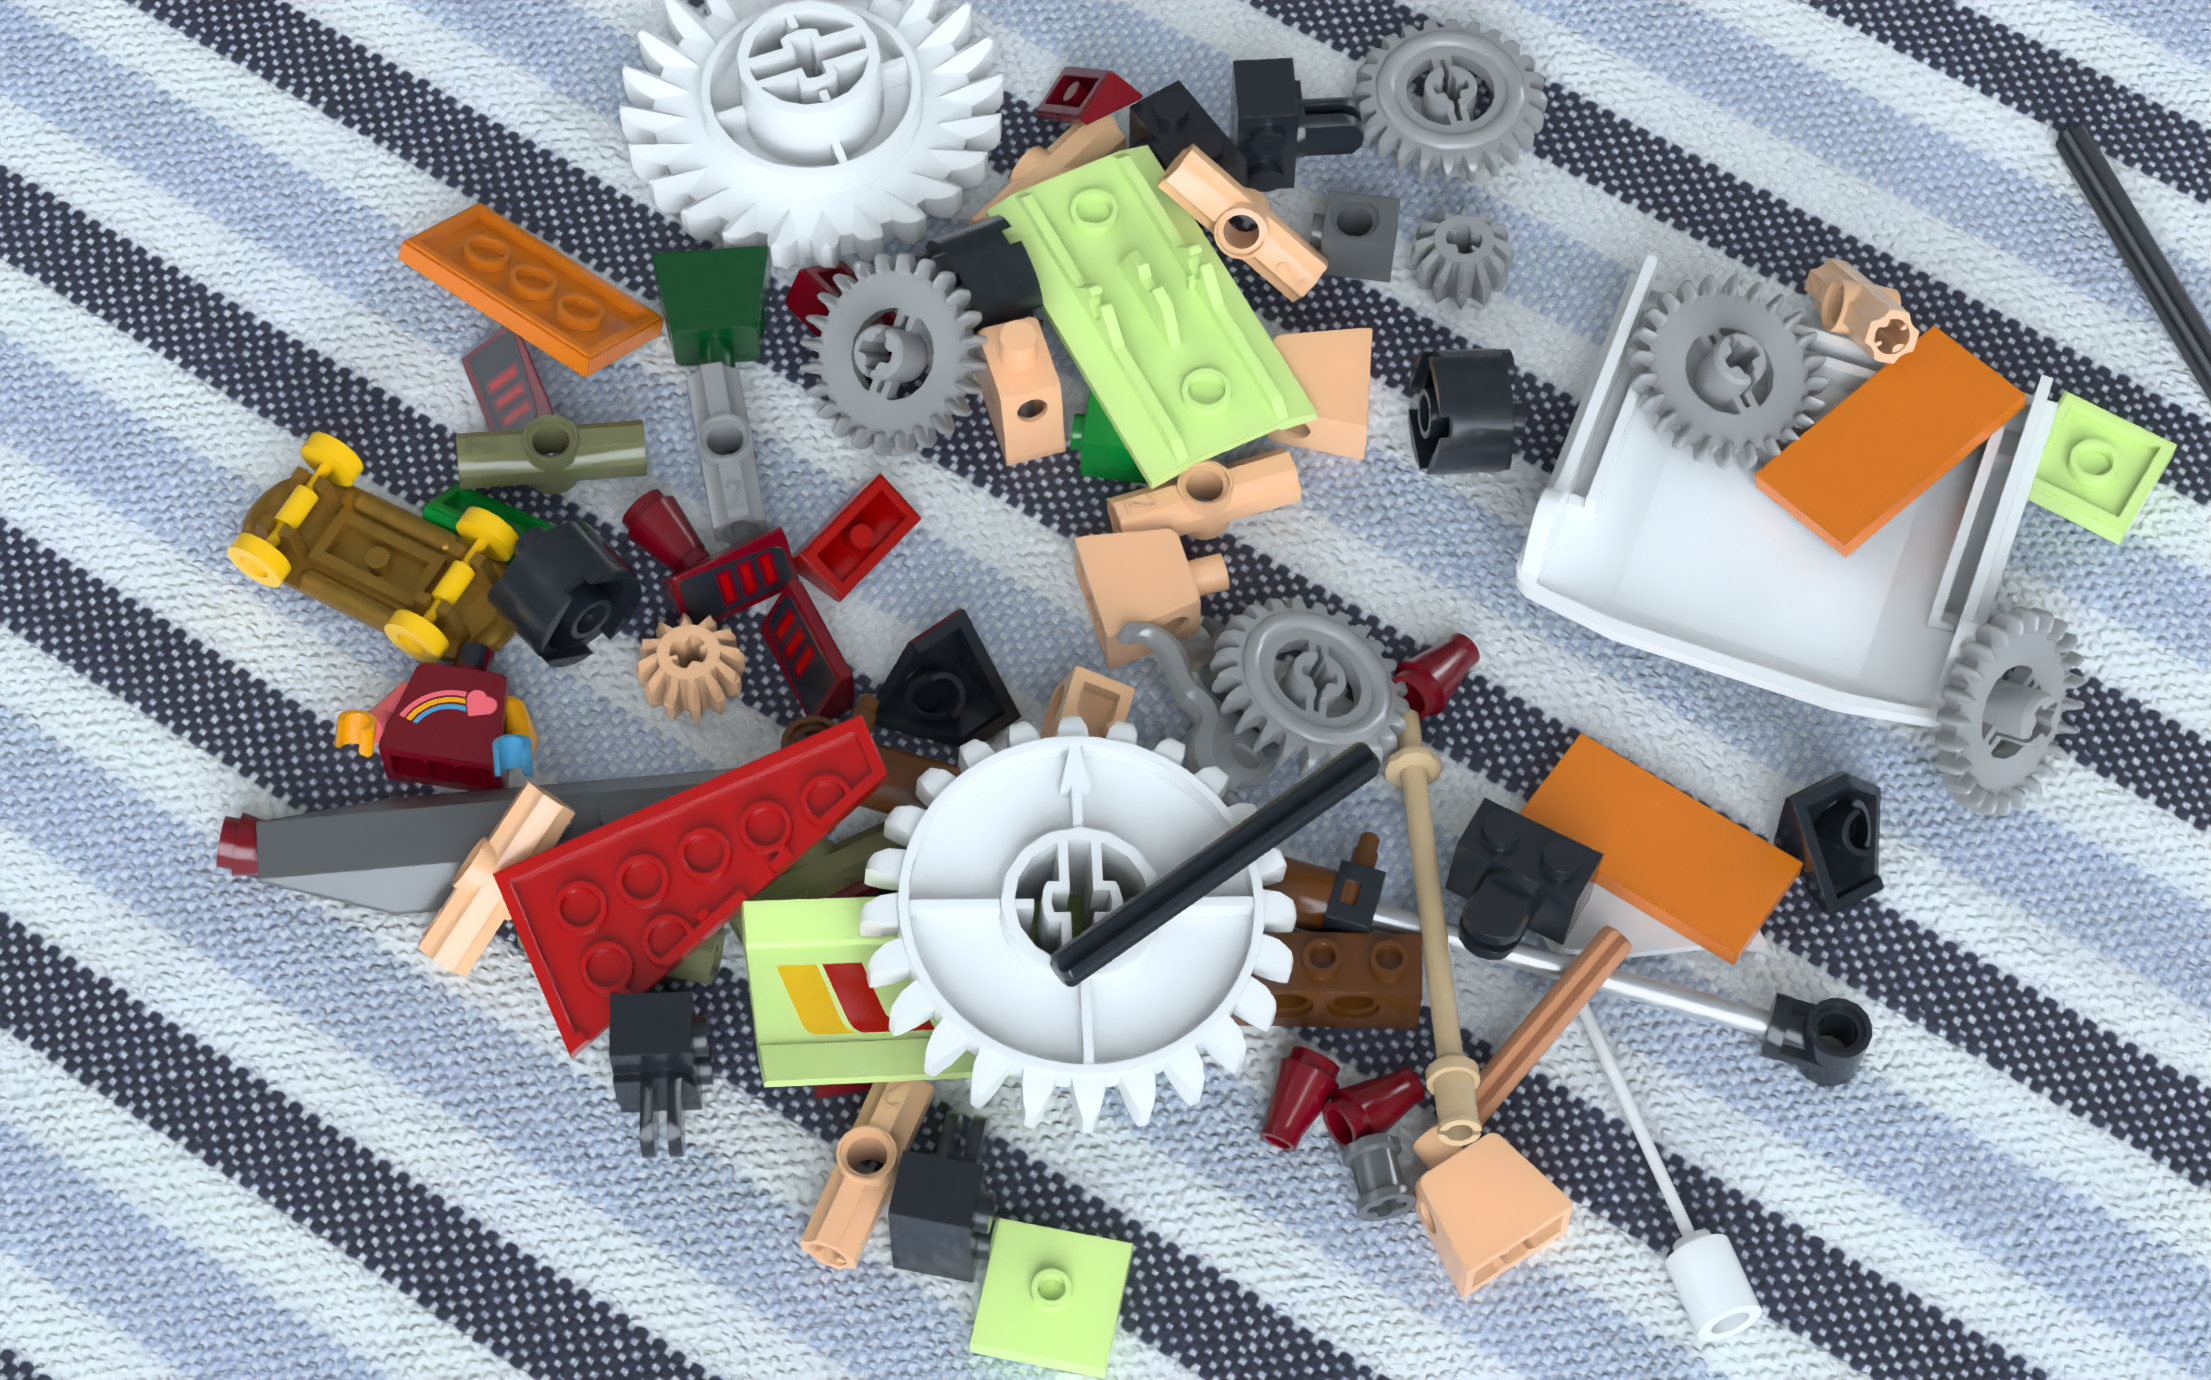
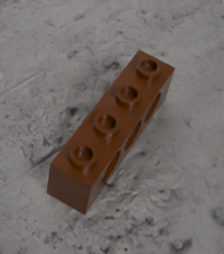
M1263 931V934L1279 939L1291 950L1294 960L1288 983L1276 982L1252 974V977L1268 988L1276 1000V1014L1271 1026L1418 1029L1422 1001V934L1294 931L1276 933ZM1231 1015V1018L1238 1026H1253L1238 1016Z

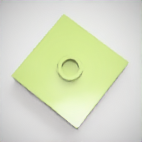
M2065 391L2058 401L2059 405L2027 500L2120 545L2172 459L2177 444Z
M999 1218L971 1335L970 1352L1105 1378L1133 1254V1243Z

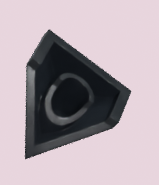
M957 609L907 643L876 695L879 706L876 711L877 719L874 726L960 748V746L973 739L985 742L1021 718L1014 701L965 609Z
M1841 770L1785 798L1773 841L1777 848L1803 862L1798 878L1822 912L1828 916H1832L1884 889L1882 879L1878 876L1881 788Z

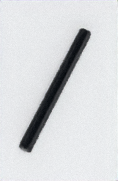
M2076 124L2071 128H2064L2058 133V140L2055 145L2211 402V331L2088 129L2082 124Z
M1356 742L1054 951L1051 956L1050 966L1055 975L1067 987H1075L1376 777L1381 766L1377 755L1364 742Z

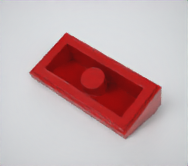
M879 473L860 485L792 554L797 574L835 601L840 602L922 518L883 475Z

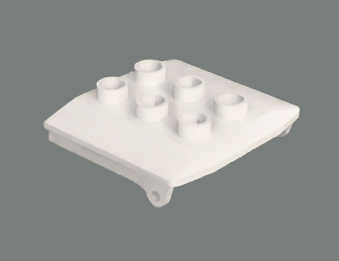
M1647 254L1639 275L1634 273L1630 275L1549 483L1539 499L1530 531L1515 567L1516 587L1526 598L1613 641L1831 711L1926 727L1942 725V723L1936 722L1938 710L1943 708L1946 702L1941 697L1944 685L1952 683L1953 678L1950 670L1954 662H1962L1963 656L1961 651L1968 640L1976 642V631L1984 623H1987L2059 403L2047 400L2054 378L2041 375L2035 396L2025 393V407L1845 558L1756 487L1755 473L1765 466L1766 463L1758 458L1755 466L1751 470H1746L1738 464L1734 456L1730 466L1727 469H1721L1716 465L1714 454L1709 453L1706 459L1699 463L1693 458L1692 445L1687 444L1680 451L1672 447L1675 434L1671 430L1663 434H1658L1654 431L1653 427L1660 418L1657 413L1644 414L1641 412L1639 406L1648 398V394L1638 393L1631 387L1633 379L1642 374L1631 368L1628 362L1629 357L1639 350L1633 344L1632 336L1639 328L1644 327L1642 322L1643 314L1651 307L1658 309L1657 301L1659 297L1666 291H1671L1676 296L1678 289L1677 286L1655 280L1659 258ZM1797 324L1793 330L1795 336L1817 332L1816 340L1804 351V354L1808 356L1826 355L1824 364L1817 371L1809 374L1810 376L1829 379L1826 389L1814 396L1824 400L1826 404L1818 416L1810 417L1817 423L1888 363L1874 360L1850 339ZM1692 344L1687 352L1685 366L1690 387L1699 399L1716 411L1731 414L1728 406L1713 404L1699 392L1695 382V373L1702 361V357L1695 344ZM1766 372L1751 389L1759 406L1766 396L1768 380Z

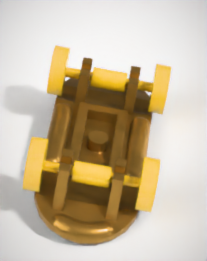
M313 432L300 449L302 458L315 473L310 474L308 470L298 466L291 475V478L280 481L266 490L250 507L243 520L241 533L237 535L227 549L228 557L234 565L253 580L274 588L284 584L386 634L391 642L400 650L423 663L437 664L439 660L453 662L458 645L467 641L481 643L496 653L513 638L516 632L487 600L490 588L501 578L508 567L505 562L514 553V546L519 537L513 528L500 517L485 509L469 507L456 524V529L460 535L458 536L376 495L353 486V483L364 469L362 461L343 442L322 432Z

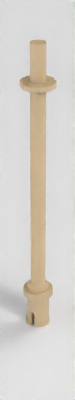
M1409 709V712L1400 714L1407 724L1406 730L1397 736L1398 752L1387 757L1384 763V772L1387 781L1395 787L1403 789L1437 1057L1434 1062L1428 1065L1425 1071L1426 1085L1429 1092L1435 1095L1439 1127L1437 1129L1438 1138L1447 1145L1462 1146L1473 1143L1481 1136L1480 1131H1482V1127L1478 1117L1475 1090L1480 1085V1073L1477 1063L1463 1056L1428 785L1435 782L1442 773L1441 758L1434 754L1431 749L1423 747L1419 714Z

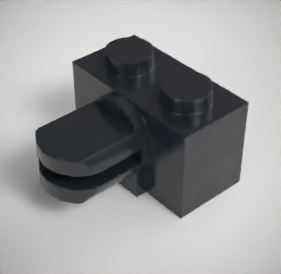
M1293 58L1233 61L1230 140L1247 159L1245 188H1252L1259 192L1294 188L1296 158L1352 154L1361 147L1364 140L1359 103L1354 98L1302 99L1300 80H1295Z
M1179 80L1130 106L1129 149L1148 145L1163 170L1166 171L1170 163L1183 149L1188 148L1191 144H1195L1245 187L1247 159Z
M1484 798L1456 845L1445 889L1468 899L1458 924L1459 940L1469 952L1476 957L1487 960H1502L1514 951L1527 928L1564 945L1590 899L1604 854Z
M692 991L610 994L609 1058L613 1072V1086L617 1104L620 1105L622 1113L640 1112V1145L643 1158H657L659 1111H667V1139L670 1157H684L685 1110H702V1085H714L713 1045H709L708 1016H696Z
M948 1110L945 1115L936 1156L903 1150L888 1210L893 1268L973 1283L979 1259L990 1260L997 1230V1221L993 1220L996 1193L987 1191L988 1183L985 1179V1165H982L988 1142V1117L978 1115L973 1117L962 1161L957 1160L962 1134L963 1114Z

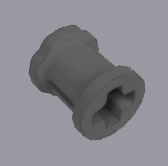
M1377 1133L1361 1137L1346 1145L1341 1151L1343 1165L1352 1169L1360 1197L1355 1203L1358 1217L1364 1221L1373 1222L1392 1219L1411 1210L1416 1204L1414 1189L1405 1185L1398 1161V1155L1402 1150L1400 1140L1389 1133Z

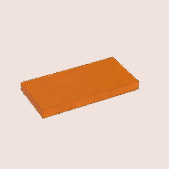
M477 203L401 243L399 260L585 378L661 334L664 318L482 203Z
M1932 326L1917 339L1913 352L1905 353L1894 364L1888 363L1804 432L1799 440L1792 442L1780 455L1774 457L1755 473L1756 487L1846 558L2025 407V393L1936 326Z
M1580 733L1519 813L1604 854L1595 880L1597 885L1733 966L1798 878L1803 866V862L1583 733Z

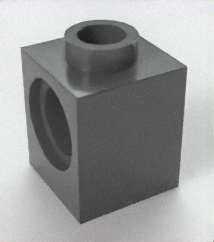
M1329 190L1325 214L1314 213L1310 236V245L1316 250H1321L1320 253L1329 260L1328 267L1322 275L1390 283L1397 238L1400 199Z

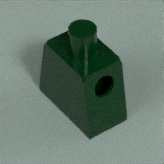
M768 245L652 253L658 299L676 364L680 366L699 365L700 367L703 364L722 362L728 367L736 368V362L756 361L762 356L772 290Z

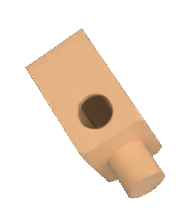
M1027 317L979 330L977 335L987 336L988 342L982 345V348L976 350L975 356L987 362V369L975 372L978 383L981 385V393L1006 465L1009 466L1066 452L1060 381L1038 319ZM1033 400L1034 416L1028 418L1019 416L1017 413L1020 406L1027 401Z
M1372 328L1280 334L1273 338V343L1315 407L1318 415L1317 420L1284 430L1277 429L1268 433L1267 437L1276 443L1353 459H1364L1368 423Z
M1170 528L1075 538V574L1107 669L1119 667L1153 652L1142 643L1124 645L1117 640L1116 636L1126 622L1152 623L1167 630L1174 637L1186 639L1195 635L1200 630V597L1229 590L1230 587L1226 564L1221 553L1187 561L1178 533Z
M1436 1125L1420 1136L1413 1145V1150L1429 1169L1428 1172L1416 1181V1204L1414 1208L1456 1290L1462 1298H1465L1566 1233L1573 1203L1500 1134L1488 1133L1466 1148H1463L1462 1146H1452L1441 1142L1437 1132L1439 1127Z

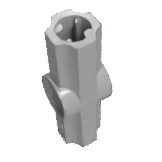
M722 362L700 365L697 371L686 376V383L715 541H724L732 546L768 529L755 460L753 435L748 422L738 368L728 367ZM724 452H734L730 455H719Z

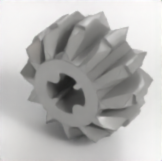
M1463 204L1455 216L1439 208L1433 222L1421 223V227L1417 230L1415 245L1411 247L1410 263L1413 265L1412 270L1416 271L1418 289H1433L1432 295L1436 304L1447 297L1455 298V302L1461 310L1468 298H1473L1485 306L1490 298L1491 291L1502 292L1503 287L1507 284L1509 268L1513 266L1514 250H1512V244L1508 243L1506 225H1491L1488 210L1476 217L1471 216Z

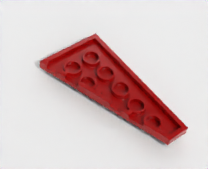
M858 715L493 873L572 1059L609 1028L610 994L648 993L740 912L743 901H752L889 780L887 770L862 715Z

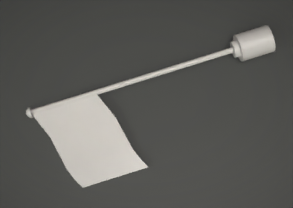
M1596 883L1588 903L1564 945L1543 936L1549 950L1562 954H1581L1598 932L1608 925L1624 935L1632 945L1631 951L1626 957L1706 950ZM1760 930L1745 951L1769 953L1770 949ZM1587 1002L1579 1012V1015L1682 1235L1673 1244L1674 1252L1670 1254L1665 1262L1671 1279L1699 1339L1715 1341L1739 1333L1752 1325L1761 1316L1762 1308L1729 1238L1724 1234H1711L1707 1229L1694 1230L1592 1009Z

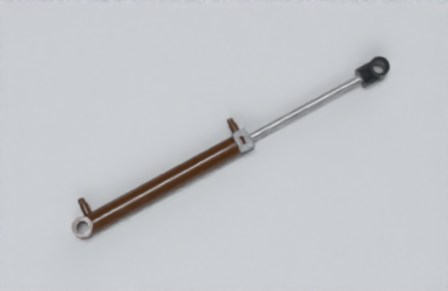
M871 694L860 696L857 707L853 708L849 718L862 715L870 735L877 719L878 699ZM810 715L798 718L789 724L782 734L781 749L837 724L824 716ZM874 743L887 770L889 780L859 806L889 814L897 806L912 805L927 810L928 806L916 796L917 779L929 768L944 769L955 777L962 774L961 770L957 765ZM1364 832L1359 836L1357 846L1353 848L1350 861L1341 860L1338 871L1284 856L1287 864L1284 879L1281 882L1263 886V890L1279 891L1293 900L1297 914L1294 927L1310 932L1371 933L1373 928L1391 934H1421L1418 913L1380 903L1386 872L1375 869L1380 839L1372 832ZM1446 921L1449 949L1476 957L1459 940L1458 924ZM1519 942L1514 951L1506 958L1489 961L1558 980L1577 957ZM1617 968L1598 989L1600 992L1762 1036L1760 1057L1797 1065L1799 1071L1808 1080L1821 1086H1838L1845 1084L1854 1077L1872 1039V1023L1868 1014L1858 1004L1842 998L1826 999L1816 1005L1777 992L1770 1011ZM1832 1036L1840 1040L1846 1048H1833L1827 1045L1821 1037Z

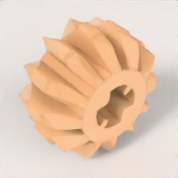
M683 613L679 626L675 628L659 621L656 628L657 639H642L640 647L641 660L638 661L636 666L638 683L642 684L646 701L650 704L651 708L664 705L665 714L670 718L671 722L683 711H688L691 718L698 724L703 715L702 710L707 708L723 716L724 709L726 708L725 698L739 697L742 689L740 676L743 675V671L746 669L744 654L737 648L736 636L732 633L731 628L717 631L716 622L712 619L711 615L706 617L699 625H692L691 619Z

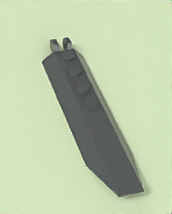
M736 768L537 786L547 790L575 811V815L570 821L571 823L567 825L555 845L558 846ZM522 787L387 798L256 822L258 881L262 884L393 915L437 912L442 908L454 890L452 886L453 880L468 854L482 837L488 838ZM834 827L828 834L831 835V832L835 831L836 827Z

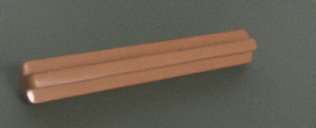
M1607 925L1598 932L1479 1072L1480 1085L1475 1090L1481 1127L1630 953L1632 945L1619 931Z

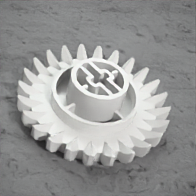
M665 0L669 31L677 45L642 27L638 32L640 53L643 63L651 73L627 65L623 67L625 92L629 101L636 107L619 105L622 131L629 141L635 143L627 144L630 164L639 178L648 181L651 200L661 212L674 214L681 212L683 231L695 240L709 239L717 233L722 236L723 248L768 245L769 264L771 268L787 270L794 265L796 258H813L815 266L821 265L825 268H836L841 256L857 253L862 260L870 263L874 261L876 254H884V244L895 238H898L905 244H917L927 238V217L932 215L938 219L953 218L962 209V188L968 189L981 184L989 170L988 152L997 147L1002 134V113L995 112L1000 109L1004 98L1003 75L999 73L986 77L991 71L994 60L993 40L990 35L965 47L971 33V6L966 0L947 13L936 24L934 22L939 9V0H906L904 3L899 0H704L707 17L704 20L682 1Z
M1063 716L1058 727L1057 737L1041 739L1036 729L1024 721L1009 725L1007 747L997 753L987 743L973 739L960 746L958 766L962 774L958 777L944 769L929 768L917 779L916 796L928 806L927 810L912 805L897 806L886 818L884 836L897 844L907 847V850L888 848L875 852L868 860L865 869L864 884L898 891V893L880 895L866 903L860 912L859 936L881 937L898 935L897 939L885 943L871 956L867 968L869 988L893 984L908 978L912 982L901 991L892 1005L889 1030L893 1036L901 1035L934 1017L939 1024L933 1030L926 1048L924 1072L932 1078L952 1065L966 1050L970 1051L977 1057L973 1067L969 1101L970 1105L977 1109L983 1107L992 1098L1009 1073L1022 1078L1020 1096L1021 1119L1023 1126L1034 1128L1039 1123L1050 1103L1056 1086L1070 1088L1072 1109L1081 1133L1093 1132L1101 1111L1105 1087L1118 1085L1125 1106L1138 1127L1147 1125L1155 1101V1075L1160 1072L1165 1073L1174 1089L1188 1105L1196 1104L1200 1101L1205 1080L1203 1062L1198 1053L1201 1047L1234 1074L1243 1065L1246 1055V1042L1240 1027L1231 1018V1015L1234 1014L1247 1023L1267 1032L1273 1024L1276 1014V1000L1268 988L1252 977V974L1268 980L1288 983L1294 960L1291 950L1279 939L1263 934V931L1276 933L1292 932L1297 919L1296 907L1291 898L1279 891L1263 890V886L1281 882L1284 879L1287 868L1280 849L1273 848L1075 987L1065 986L1053 972L1050 966L1053 952L1072 940L1071 912H1066L1069 893L1081 895L1083 932L1258 811L1254 804L1238 803L1230 807L1224 804L1222 798L1226 791L1229 776L1217 766L1203 768L1194 775L1183 768L1184 744L1172 738H1167L1159 742L1153 751L1136 746L1137 732L1134 724L1117 721L1109 729L1106 738L1090 737L1087 725L1080 716ZM1042 899L1035 941L1033 943L1029 937L1034 904Z

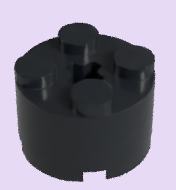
M1001 215L992 216L932 239L926 245V252L915 256L917 264L921 259H932L937 265V275L942 271L953 272L956 277L953 291L957 289H968L970 291L971 300L965 308V312L980 311L982 314L981 322L972 329L975 335L982 328L1034 317L1033 310L1044 306L1041 288L1031 259L1021 240L1013 244L1008 242L1002 230L1012 226ZM1038 319L1040 327L1042 328L1044 319Z
M1510 349L1439 350L1419 352L1411 369L1409 390H1421L1418 399V409H1409V429L1416 462L1420 469H1427L1426 474L1488 473L1510 469L1512 463V440L1523 438L1526 426L1525 409L1522 402L1513 401L1511 385L1514 380L1515 365Z
M578 520L558 525L548 531L542 526H536L526 531L515 543L514 553L517 556L506 568L501 578L490 588L487 595V600L538 656L542 657L549 666L566 667L592 655L593 652L587 644L603 633L611 640L625 626L639 603L641 586L634 579V577L638 576L631 567L584 520Z

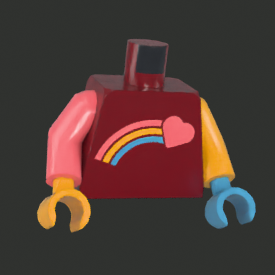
M467 641L458 645L452 666L428 662L422 663L416 667L409 682H403L369 711L347 710L340 713L337 717L334 747L341 748L345 744L356 743L359 744V754L370 757L374 752V745L379 743L378 748L387 779L477 791L508 788L510 768H521L525 777H532L534 775L532 758L539 745V737L524 701L511 695L508 678L501 673L490 672L495 656L493 650L481 643Z

